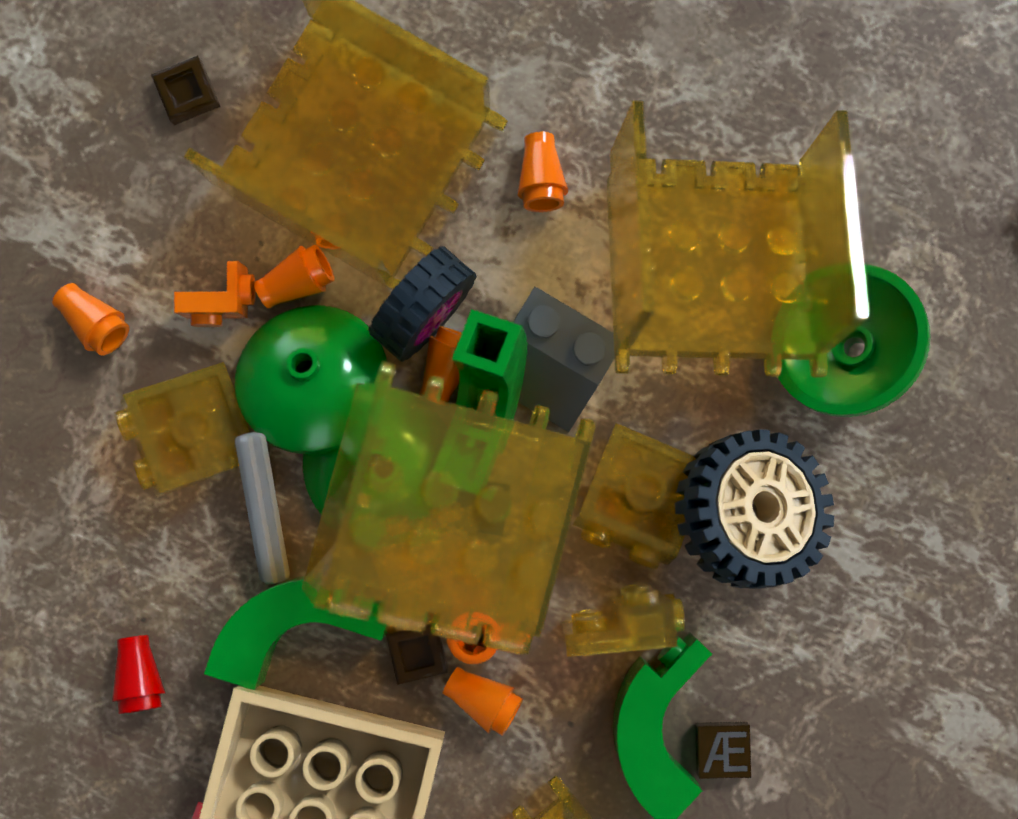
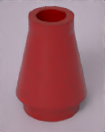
M149 635L118 639L112 702H118L119 714L161 708V694L166 692L150 648Z

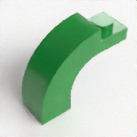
M471 309L452 357L459 370V390L454 412L428 478L433 482L480 498L497 453L502 454L514 420L526 367L527 337L522 325Z
M310 575L290 579L254 596L230 617L214 643L204 674L255 690L265 681L276 645L290 628L304 623L318 622L382 641L388 631L392 614L383 612V603L372 598L354 595L352 601L345 600L350 579L329 575Z
M691 633L683 640L676 636L663 648L657 657L661 664L656 669L639 656L621 684L614 707L613 738L619 763L632 793L654 819H677L702 792L696 779L666 750L662 733L663 718L669 702L712 655Z

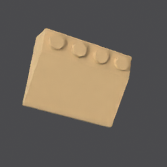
M237 686L232 692L199 819H424L445 731L264 686H259L255 690Z

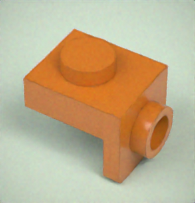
M227 261V291L174 292V313L191 319V326L222 327V318H248V305H254L256 299L254 275L248 274L247 267L239 261Z

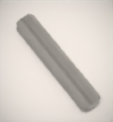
M257 432L246 433L236 437L235 445L259 579L265 584H276L287 580L290 572L268 446L264 434Z

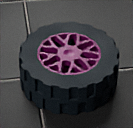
M440 246L438 249H434L426 257L422 258L391 291V294L382 303L379 311L372 319V324L368 330L369 334L401 362L408 360L429 342L430 336H434L437 333L439 326H444L455 313L473 287L477 277L476 273L446 247Z

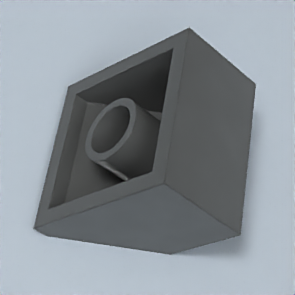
M534 286L513 323L523 326L527 337V360L518 403L569 433L624 344L625 339Z

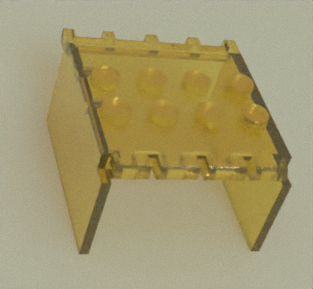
M302 0L309 17L313 19H310L292 50L298 56L305 59L306 62L304 65H301L290 58H287L266 92L271 98L280 103L279 107L276 109L261 101L241 134L244 140L255 146L250 153L242 147L235 145L223 166L216 164L191 148L188 149L184 158L210 183L226 191L231 197L393 290L401 282L395 276L410 250L413 249L427 256L434 249L418 237L436 206L438 205L453 214L458 208L459 203L444 193L462 162L476 170H480L485 160L470 149L485 123L494 129L503 131L508 121L490 109L489 78L354 0Z
M632 101L610 151L611 172L607 179L616 373L628 374L630 356L661 357L663 374L675 375L678 366L677 357L713 358L714 374L727 376L730 370V358L764 359L766 376L779 377L782 369L781 359L809 360L811 376L824 378L828 371L827 353L869 317L847 111L837 110L801 157L799 165L762 163L758 178L756 177L754 162L713 161L710 176H708L704 160L663 159L661 174L656 173L655 159L646 158L643 101Z
M383 361L375 383H357L302 589L315 607L324 609L327 607L329 612L368 620L371 614L374 599L381 602L377 613L378 623L423 632L429 612L434 613L431 625L432 635L471 644L478 642L484 624L487 625L484 635L485 647L520 655L529 654L533 636L541 637L595 432V421L582 418L574 438L546 430L549 408L544 406H535L529 425L494 416L497 393L487 390L481 396L477 411L440 401L444 379L434 375L428 381L424 396L390 387L394 377L395 365Z

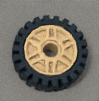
M748 430L712 442L694 455L696 460L689 462L682 472L688 478L678 483L676 493L684 495V499L675 502V514L685 515V522L677 524L680 536L689 535L691 541L684 545L690 556L700 555L701 558L697 565L704 572H714L713 579L721 583H731L732 587L768 588L794 582V579L801 578L810 572L809 566L819 563L823 555L818 550L827 548L831 540V536L822 532L824 529L834 527V515L824 513V508L834 505L832 494L822 495L820 490L821 487L829 484L825 473L814 475L812 471L819 465L814 456L801 457L805 447L797 441L787 443L789 436L780 432L770 434V430ZM753 502L755 503V505H756V507H757V513H758V514H757V517L755 516V514H754V512H753V507H752V503H753Z

